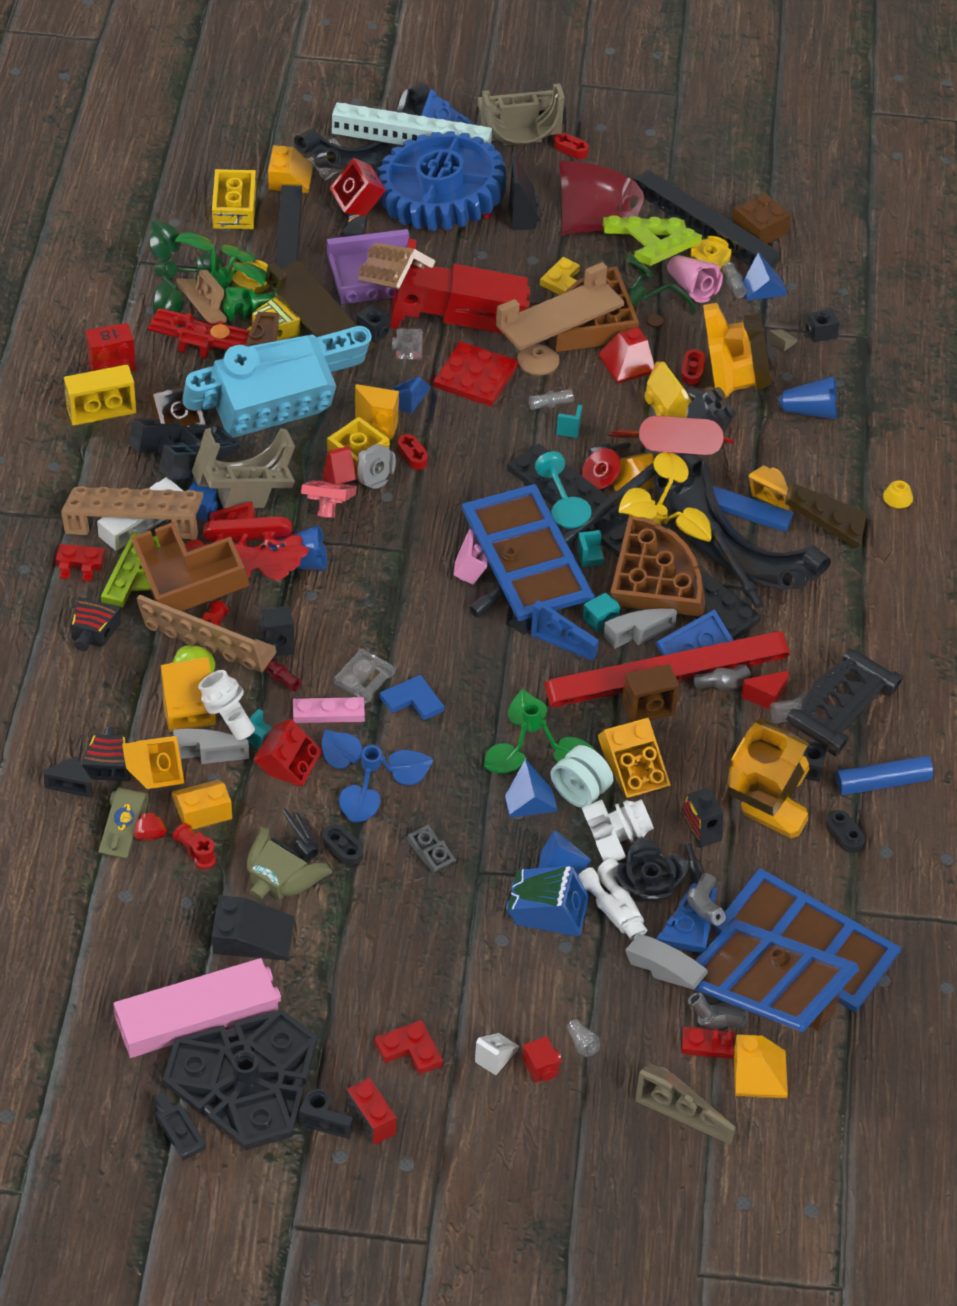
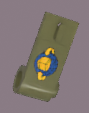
M121 787L117 791L112 792L110 798V805L112 807L98 851L99 854L128 859L134 839L133 833L136 821L147 810L148 793Z

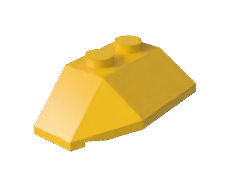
M656 362L647 381V388L644 394L646 402L651 404L657 416L686 418L688 405L692 402L665 362Z

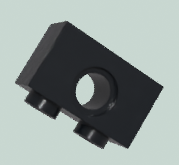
M290 606L262 610V620H258L260 634L263 635H259V640L275 646L276 654L273 657L294 654V622Z

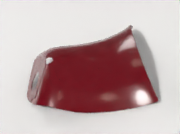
M559 161L562 189V231L560 236L604 230L603 217H638L644 201V194L634 180L603 166L575 161ZM637 196V205L634 208H630L631 198ZM621 205L622 210L618 211L617 206Z

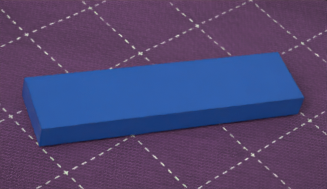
M713 486L721 511L783 532L787 531L794 512Z

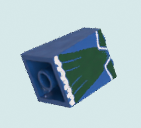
M572 866L517 870L515 880L512 882L510 900L507 901V912L511 915L516 925L571 936H580L589 895Z

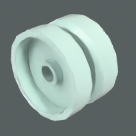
M578 745L552 768L551 780L562 797L569 803L582 808L596 801L598 796L611 786L613 773L604 758L595 750L587 746Z

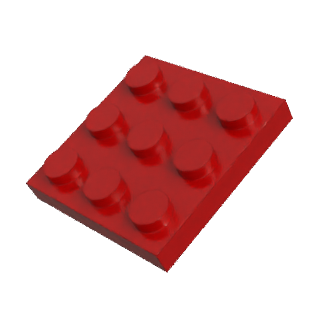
M460 341L434 379L433 387L492 407L516 370L518 360Z

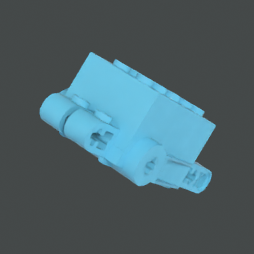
M356 326L320 337H315L312 334L250 347L235 345L226 351L224 359L216 360L214 366L189 373L185 382L183 404L189 410L211 409L215 406L225 431L233 438L318 414L331 406L336 384L331 372L361 364L365 360L371 340V333L366 327Z

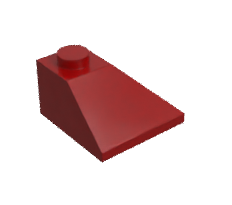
M639 327L619 332L599 353V358L617 384L651 374L654 368L648 340Z

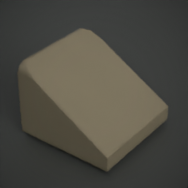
M782 329L771 330L768 337V342L783 352L798 340Z

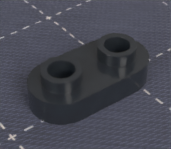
M841 810L830 812L826 821L827 830L843 850L850 853L859 852L864 846V833L846 812Z
M337 824L329 825L324 829L323 844L339 860L347 865H355L361 862L363 859V845L343 826Z

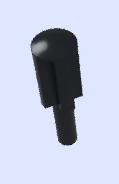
M627 441L613 446L607 443L589 448L588 457L600 449H611L614 452L631 447V443Z
M687 843L685 849L689 858L688 870L692 883L698 884L702 874L705 875L701 861L696 859L692 844Z

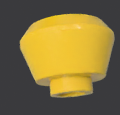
M894 481L885 489L883 499L890 507L903 509L911 505L913 494L909 484L904 481Z

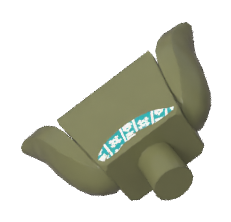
M260 826L259 833L247 859V870L250 873L251 883L254 885L249 893L257 901H261L266 894L271 895L275 899L300 894L333 873L327 864L314 863L307 865L302 859L272 842L269 829Z

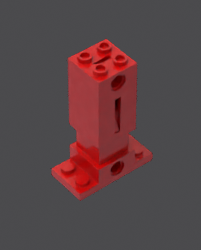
M408 239L406 248L419 251V249H416L417 240ZM411 263L400 288L394 291L390 328L398 330L400 321L404 322L405 315L418 318L420 312L443 316V323L504 334L496 326L497 306L515 299L520 304L519 312L528 309L530 306V301H527L530 295V287L527 286L528 278L459 264H453L452 269L436 266L420 269Z

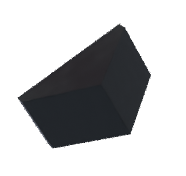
M76 756L44 770L43 777L46 789L92 798V780Z

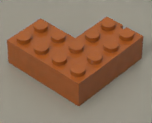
M174 522L155 529L160 548L156 549L151 531L131 537L155 601L183 611L250 586L245 567L231 537L190 552L186 551Z

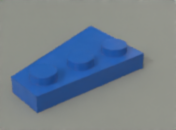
M430 90L421 116L476 125L462 113H458L446 100L443 101L438 97L435 91Z
M537 599L533 605L531 636L594 661L598 652L599 640Z
M714 609L662 638L655 644L663 656L734 640Z
M693 883L689 890L695 888L697 884ZM715 887L712 888L709 894V898L714 904L717 888ZM688 890L679 903L678 909L670 917L662 933L660 932L656 940L673 948L703 953L706 950L711 923L704 921L689 905L687 900Z

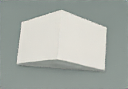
M500 1033L479 1037L476 1042L475 1062L494 1075H497L518 1051L520 1046Z

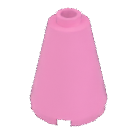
M680 255L674 256L668 263L667 270L669 274L696 302H708L710 300L709 297L713 293L716 295L722 285L723 274L720 272L719 266L714 263Z

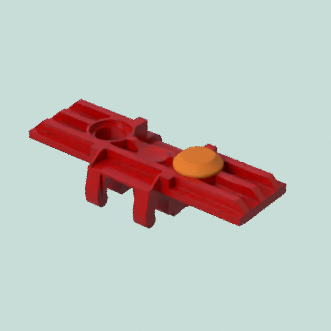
M158 309L147 327L149 331L179 338L178 351L181 353H186L187 345L199 346L200 357L205 359L208 358V351H213L214 347L228 350L235 345H246L250 332L223 324L222 321H219L218 324H211L196 319L190 313L185 315L165 309ZM179 324L183 328H177L176 325Z

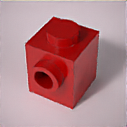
M547 1036L523 1044L522 1060L534 1083L542 1080L549 1081L559 1074V1065L562 1063L561 1055L557 1048L553 1049Z

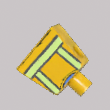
M277 296L252 313V325L258 311L279 313L277 341L300 334V318Z

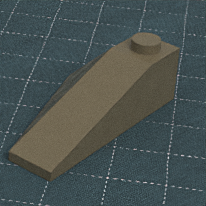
M649 1064L641 1069L637 1085L636 1102L731 1145L735 1126L675 1074L670 1073L664 1067H657L653 1064Z

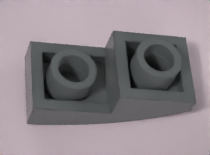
M429 824L407 836V840L412 848L434 873L456 861L445 842L438 840Z

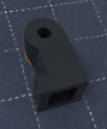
M350 214L347 226L343 230V237L364 235L367 227V216Z

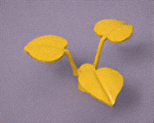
M671 452L658 454L653 462L654 469L660 476L669 478L659 502L655 505V501L651 500V496L647 491L641 488H632L623 496L619 506V513L628 514L633 517H645L656 521L660 526L663 522L668 524L670 520L678 517L676 524L684 533L710 542V522L703 512L695 508H686L683 513L676 512L668 517V510L662 503L673 480L680 483L684 482L688 477L689 471L686 463L678 455Z

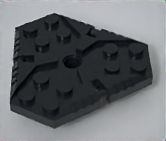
M281 1009L234 1022L233 1029L225 1030L223 1025L175 1038L164 1074L163 1084L178 1097H181L184 1102L188 1103L199 1114H206L209 1122L216 1125L219 1130L221 1129L224 1134L228 1135L229 1138L244 1150L293 1137L304 1095L303 1085L307 1083L317 1045V1036ZM237 1038L238 1041L230 1043L229 1040ZM218 1103L219 1105L214 1108L213 1105Z

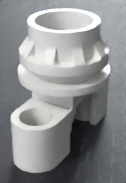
M218 670L206 676L198 686L202 692L201 700L205 705L206 711L210 714L220 712L236 740H242L250 736L254 732L255 727L239 703L244 693L243 688L235 678L229 677L225 670Z
M602 799L582 807L603 861L614 858L616 861L626 858L620 842L629 839L631 844L635 843L633 837L637 836L639 839L641 836L644 837L648 831L654 829L642 799L636 802L627 800L623 802L624 807L622 808L617 803L615 804L617 811L608 814Z

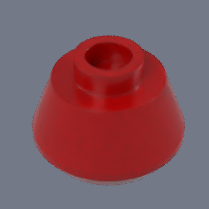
M155 813L142 814L141 819L136 821L133 835L138 841L157 840L165 837L167 829L160 817H156Z

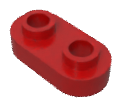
M691 349L685 353L681 370L683 382L694 385L702 380L705 365V354L702 351Z

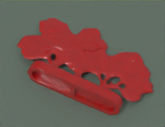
M285 517L216 520L205 523L203 527V536L209 542L214 543L231 537L233 542L240 541L234 543L245 567L247 578L251 576V570L258 568L265 577L280 581L290 571L295 570L300 565L301 558L305 557L309 551V548L302 545V538L299 535H290L292 532V522ZM192 539L190 542H187L185 548L187 552L209 544H205L199 539ZM264 540L262 544L256 547H249L245 544L246 541ZM270 542L271 545L276 544L278 547L277 551H272L269 548ZM280 543H285V547H281ZM265 544L266 548L261 549V546Z

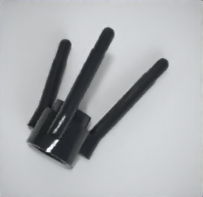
M284 808L282 810L283 814L300 838L294 844L295 850L276 838H272V842L298 858L303 859L305 862L313 860L320 852L319 846L313 840L299 813H295L298 826L287 809Z

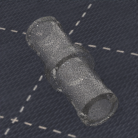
M726 262L722 266L726 282L732 288L735 296L738 298L743 297L747 293V289L742 282L743 278L737 272L734 263Z
M571 389L558 392L547 391L546 394L529 397V405L532 410L548 406L549 408H554L558 404L574 401Z

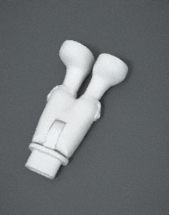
M614 858L605 860L599 866L597 873L591 867L583 870L578 877L586 891H590L597 898V907L600 910L602 909L614 925L623 934L626 933L630 940L635 939L638 934L644 935L647 929L643 924V917L631 898L630 892L625 887L619 886L616 881L615 869L619 865ZM600 882L609 890L610 894L604 891Z

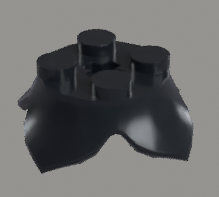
M685 387L686 393L693 400L688 405L686 418L714 421L721 427L725 437L726 429L732 422V418L736 416V413L726 401L724 391L720 387Z
M641 836L631 846L627 862L617 865L615 876L623 887L629 890L635 901L639 903L657 902L669 898L674 893V889L686 876L689 860L677 854L664 856L656 843Z

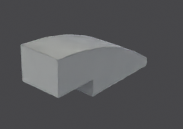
M649 609L618 616L605 622L604 638L614 649L631 640L640 645L675 627L677 611L675 609Z
M206 729L173 730L174 736H177L181 759L200 757L201 764L249 759V744L246 739L236 740L232 734Z
M638 934L625 950L630 965L651 970L653 978L693 990L708 973L705 967L681 951L642 934Z

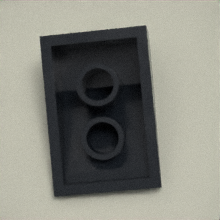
M512 156L509 198L512 230H536L537 221L541 220V211L537 209L539 208V196H535L534 186L517 157Z
M219 895L212 932L213 954L288 961L295 916L244 897Z

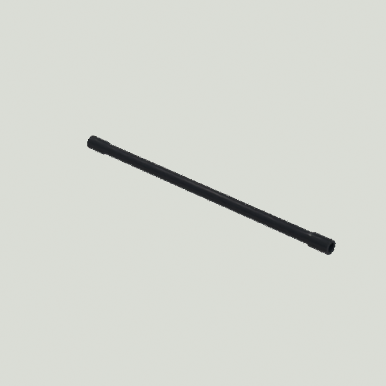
M653 463L592 510L590 520L585 525L568 529L562 535L567 545L578 537L580 532H584L617 506L628 490L641 487L656 475L657 472L654 469ZM500 584L469 606L470 612L475 617H479L494 602L505 595Z

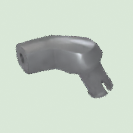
M738 665L732 670L716 668L712 673L696 674L694 685L696 689L716 687L719 690H734L741 687L743 680L748 679L751 673L745 665Z
M705 873V875L702 874L697 886L689 890L687 900L692 909L704 921L718 926L726 920L723 909L714 904L709 898V894L717 882L716 878L711 874Z
M701 992L692 994L688 999L689 1005L698 1015V1023L707 1029H720L727 1026L744 1027L748 1019L747 1010L728 1003H718L710 1006Z

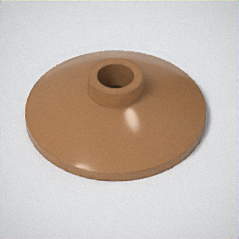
M534 344L522 349L517 356L519 367L524 372L536 376L554 372L558 368L560 360L559 355L554 349L541 344Z

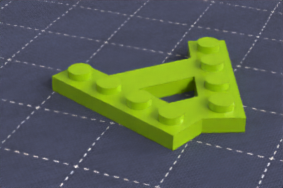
M603 217L604 233L631 234L645 246L635 251V257L640 262L649 266L701 243L702 235L694 232L693 229L686 228L684 220L679 218ZM656 235H670V236H668V237H666V238L660 240Z
M133 532L131 537H134L141 533ZM153 536L156 549L160 548L157 536ZM131 537L101 595L102 603L124 607L131 591L151 590L138 560Z

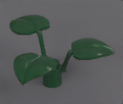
M152 221L150 223L149 247L154 256L161 258V261L155 264L154 272L161 280L166 281L158 285L155 290L153 313L155 315L158 309L180 313L184 303L183 295L179 290H175L176 285L168 278L174 277L177 272H197V282L200 270H208L211 274V253L206 252L198 257L196 261L197 268H177L174 262L168 260L173 257L172 252L180 248L181 242H175L179 233L167 223ZM215 254V267L218 270L219 267L225 266Z
M628 252L627 263L637 266L641 273L635 284L633 283L627 290L633 307L641 299L646 301L649 297L665 289H671L691 306L693 315L696 313L692 299L675 284L668 283L645 295L647 290L640 282L645 275L651 279L654 275L634 254Z

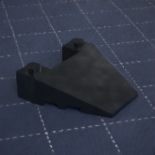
M154 418L133 419L129 444L139 453L147 454L150 451H158L162 455L159 470L167 476V479L172 481L189 479L194 476L192 469L205 429H212L211 434L215 443L220 445L216 456L218 461L238 450L241 445L220 426L193 423L192 427L180 426L179 421H172V425L161 424L160 419Z

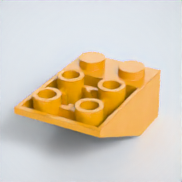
M208 657L161 665L164 712L169 732H173L175 729H191L216 724V713L210 714L206 711L205 705L201 700L202 692L198 687L199 683L211 674Z
M649 717L606 729L598 735L604 757L626 799L671 786Z

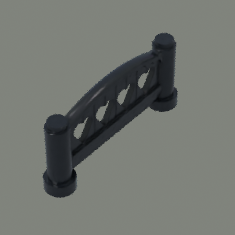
M850 648L842 658L845 662L840 663L823 674L808 691L801 709L796 710L793 708L786 718L791 726L828 748L827 752L835 757L841 753L849 739L843 732L882 689L892 696L903 680V675L896 671L892 673L857 650ZM850 672H855L863 683L849 681L845 677L849 676ZM842 683L847 686L852 695L838 693L834 689L838 688L839 684ZM828 695L836 698L841 707L827 705L823 701L828 699ZM816 708H822L829 719L815 717L812 713L816 712Z

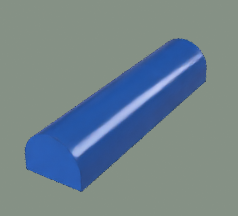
M921 756L835 771L834 779L840 794L847 795L930 781L933 778V765L929 756Z

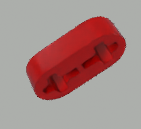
M567 133L557 134L554 137V148L557 151L576 159H584L588 156L589 144L586 141Z
M411 434L400 436L398 438V452L407 464L415 470L425 468L428 462V454L417 438Z

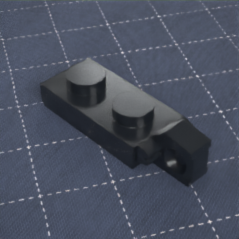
M164 1092L154 1096L156 1099L155 1105L158 1109L155 1112L157 1121L182 1161L205 1150V1141L181 1103L174 1102L171 1104Z

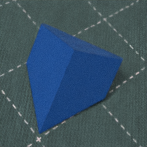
M758 252L742 283V289L747 301L786 296L787 291L782 279Z
M420 376L393 386L390 390L399 391L398 409L412 414L431 387Z
M525 759L505 795L509 817L557 812L552 788Z
M553 831L541 851L538 868L572 866L576 874L579 875L587 868L591 859L557 831Z

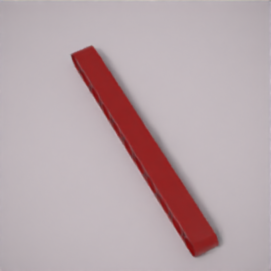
M779 631L554 678L545 682L544 686L550 707H560L623 693L625 674L633 671L670 664L677 681L694 678L696 674L712 673L716 668L732 670L738 665L749 667L781 660L790 655V650L784 632Z

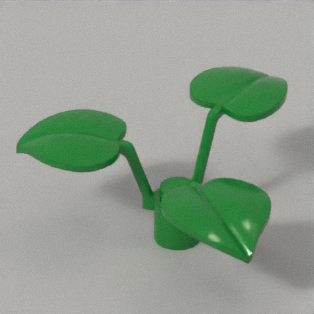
M192 232L182 233L176 238L175 242H183L206 251L211 250V275L224 289V292L238 270L264 286L266 271L250 263L234 262L236 258L243 262H252L255 258L254 254L243 251L236 246L223 245L221 250L232 257L227 268L219 267L216 270L215 246L211 244V240Z
M522 689L514 698L508 710L509 720L515 725H521L518 745L516 748L507 743L494 745L485 755L484 767L489 771L501 774L519 770L526 759L525 755L519 752L522 748L525 731L535 732L540 727H543L552 747L556 749L554 759L557 763L564 759L567 753L578 745L595 749L587 742L575 737H564L559 741V745L556 744L546 725V720H544L547 715L546 705Z

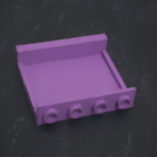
M408 229L327 239V256L341 304L393 298L394 288L362 282L358 280V271L361 265L366 262L368 250L375 242L406 247L409 239Z

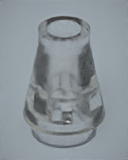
M578 1019L568 1024L567 1030L572 1037L577 1052L585 1057L596 1054L600 1049L599 1037Z

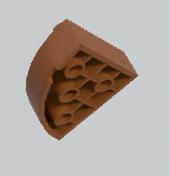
M617 266L607 268L606 283L624 301V306L555 335L553 341L556 352L604 346L619 332L639 327L638 318ZM581 278L576 281L565 293L583 286L584 279Z
M629 515L611 589L612 599H615L620 607L642 610L675 609L677 614L704 616L705 595L703 581L696 558L688 545L675 532L658 525L656 521L645 517Z

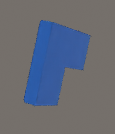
M421 675L380 692V699L391 714L410 705H413L423 720L444 712V705Z

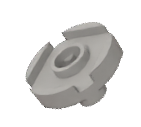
M375 444L367 450L361 451L358 456L357 480L373 489L385 485L388 481L386 480L388 474H393L395 469L396 457L394 452L381 444Z

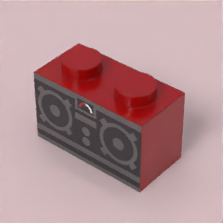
M370 1078L347 1089V1107L372 1145L396 1134V1116Z

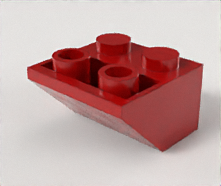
M290 719L273 725L253 760L269 776L297 786H303L320 757L322 749Z

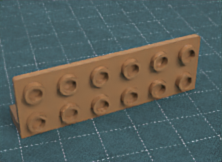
M375 242L368 250L366 262L359 268L358 280L399 289L411 263L420 269H424V267L432 268L436 260L412 248Z
M601 262L585 269L583 286L519 312L520 304L515 299L497 306L496 326L518 350H522L624 306V301L606 283L607 266Z
M74 487L61 511L65 534L87 535L89 532L87 516L171 519L175 523L181 539H197L196 513L204 495L203 492H195L194 490L173 491L171 489L151 490L148 488L140 490Z
M139 595L137 598L145 626L152 631L157 630L172 639L182 640L188 645L200 646L211 654L224 657L229 662H237L249 670L254 669L259 672H263L276 654V648L273 645L242 636L142 595Z

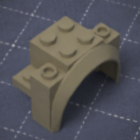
M553 84V90L497 96H490L489 90L482 91V97L477 99L481 114V126L492 128L491 141L499 140L503 145H525L542 142V139L548 135L562 134L565 97L561 85ZM539 110H545L541 115H539Z
M205 429L192 473L198 486H209L216 489L223 508L233 507L252 501L254 508H264L272 488L293 487L295 481L288 469V464L295 445L287 430L280 429L271 445L255 457L239 462H222L216 460L220 445L215 443L211 434L212 429Z

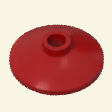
M611 449L595 451L586 460L582 470V477L599 490L609 487L620 473V457Z

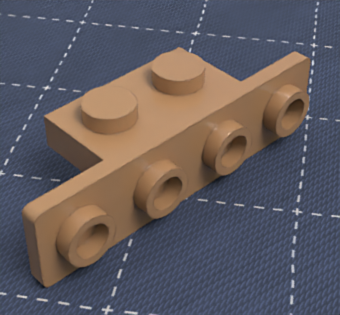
M208 270L199 271L197 282L194 279H176L175 283L207 322L211 324H217L219 321L226 322V316L219 309L224 298V289Z

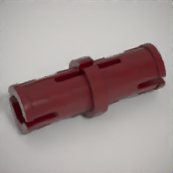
M273 659L264 669L272 677V680L276 683L280 682L291 692L297 691L301 686V679L290 673L285 665H280Z

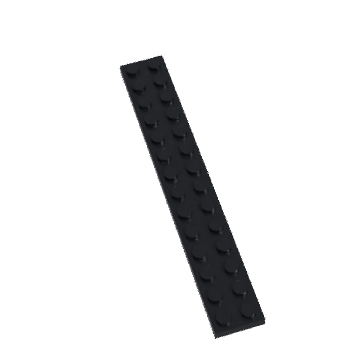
M538 443L509 462L507 470L527 486L536 484L542 497L554 506L562 497L553 477L544 478L536 472V460L542 454L550 452ZM565 464L563 471L558 474L567 497L582 498L591 506V511L609 498L567 464ZM620 505L615 506L585 530V532L600 530L601 544L617 557L620 556L629 518L628 514L619 513ZM699 567L705 595L704 615L715 609L734 641L761 622V615Z

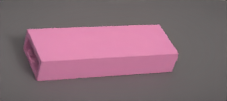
M262 958L114 1002L115 1018L129 1057L133 1058L172 1046L175 1038L223 1025L227 1029L233 1027L234 1022L277 1011L281 995L278 987H273L271 983L273 976L269 966L265 967Z

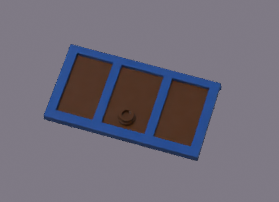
M536 484L462 504L461 509L518 621L532 618L533 605L537 599L556 611L595 598Z
M761 868L756 871L755 875L725 911L726 920L718 926L714 925V931L720 934L736 919L857 963L858 972L841 989L838 1003L854 1012L858 1011L902 949L900 946Z
M734 919L695 960L705 967L708 973L694 990L797 1031L804 1032L858 972L859 968L855 962Z

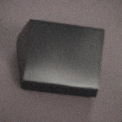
M515 616L508 624L525 635L532 629V618L518 621Z

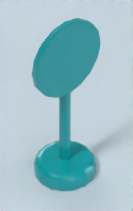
M547 452L536 460L535 469L541 477H553L562 499L553 506L551 514L556 524L562 528L573 529L581 527L590 520L592 514L591 506L582 498L567 497L558 477V474L565 467V459L559 452Z

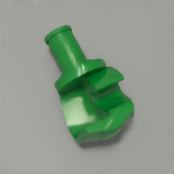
M239 286L228 287L224 292L221 304L228 320L234 321L237 314H243V321H245L258 307L273 299L275 295L274 292L256 295L253 289Z

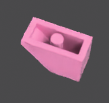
M470 529L455 560L454 576L473 585L486 569L487 558L473 531Z

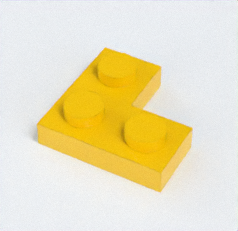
M562 257L540 279V285L559 295L564 294L577 281L573 277L580 271V265Z

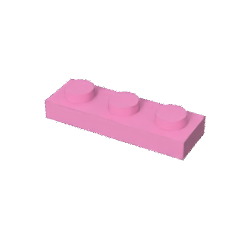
M364 697L293 699V721L295 723L365 722Z

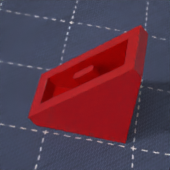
M349 446L328 452L322 475L324 481L337 485L356 480Z
M788 671L743 680L742 698L773 711L787 688Z

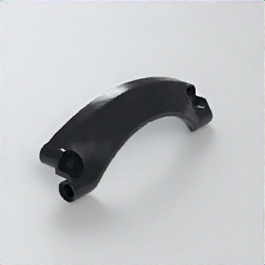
M422 83L405 90L396 112L421 116L430 92L429 87ZM313 128L296 135L294 138L295 147L305 159L313 158V162L318 168L344 170L353 158L371 165L372 168L380 167L383 165L384 157L392 155L391 150L398 146L404 147L403 145L373 141L360 148L341 147L324 139Z
M680 453L678 455L688 467V477L682 483L673 480L663 501L671 515L676 512L683 513L686 508H695L701 512L708 511L714 522L719 524L722 530L721 534L749 580L784 590L802 589L807 585L808 581H816L829 568L831 558L814 545H809L797 551L781 553L760 548L743 538L731 526L721 511L714 494L708 464L696 454ZM657 473L654 477V486L661 497L669 478H664ZM686 534L708 557L733 572L713 537L708 542Z

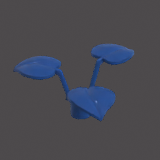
M325 730L323 734L322 752L330 766L336 769H345L349 766L350 762L356 764L361 760V765L366 770L363 788L358 785L348 786L343 789L339 797V805L342 812L352 822L366 821L379 809V793L375 790L367 789L370 772L376 771L381 763L388 771H393V778L397 783L406 786L419 783L433 763V759L423 753L399 750L390 755L388 764L385 756H381V750L375 745L366 746L362 750L361 742L351 734Z

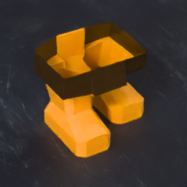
M717 303L703 305L715 388L720 387L724 391L726 398L734 390L754 386L759 391L771 385L761 314L744 315L742 322L728 324Z
M763 718L758 719L750 727L731 759L728 777L730 795L742 801L741 809L744 816L789 838L798 837L808 821V813L805 807L789 798H791L796 787L801 785L809 771V763L807 758L803 756L809 743Z

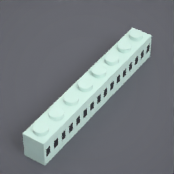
M338 102L332 114L333 134L403 145V142L409 139L417 141L418 135L425 134L427 137H431L432 132H440L441 135H445L447 131H455L457 136L466 132L470 133V139L478 136L484 139V143H491L492 128Z

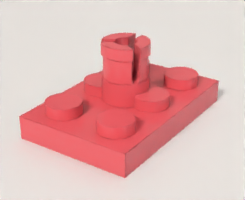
M312 480L302 484L301 494H307L309 499L319 500L318 516L335 518L336 503H342V501L349 500L350 497L356 495L357 486L335 485L326 481Z

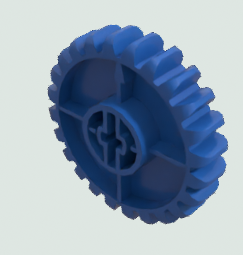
M447 131L445 135H441L440 132H432L431 137L422 134L417 136V141L406 140L403 142V148L395 147L391 150L392 155L384 157L383 165L379 167L377 172L379 180L386 189L380 197L381 205L384 209L388 210L389 216L396 219L399 218V223L403 225H408L412 222L415 229H422L423 226H428V231H435L439 226H442L443 230H451L452 225L457 224L458 227L467 226L468 220L472 222L481 220V213L485 215L490 214L493 211V206L501 202V195L506 191V166L500 152L495 150L493 144L484 143V139L475 136L470 139V133L466 132L461 133L459 136L455 135V131Z

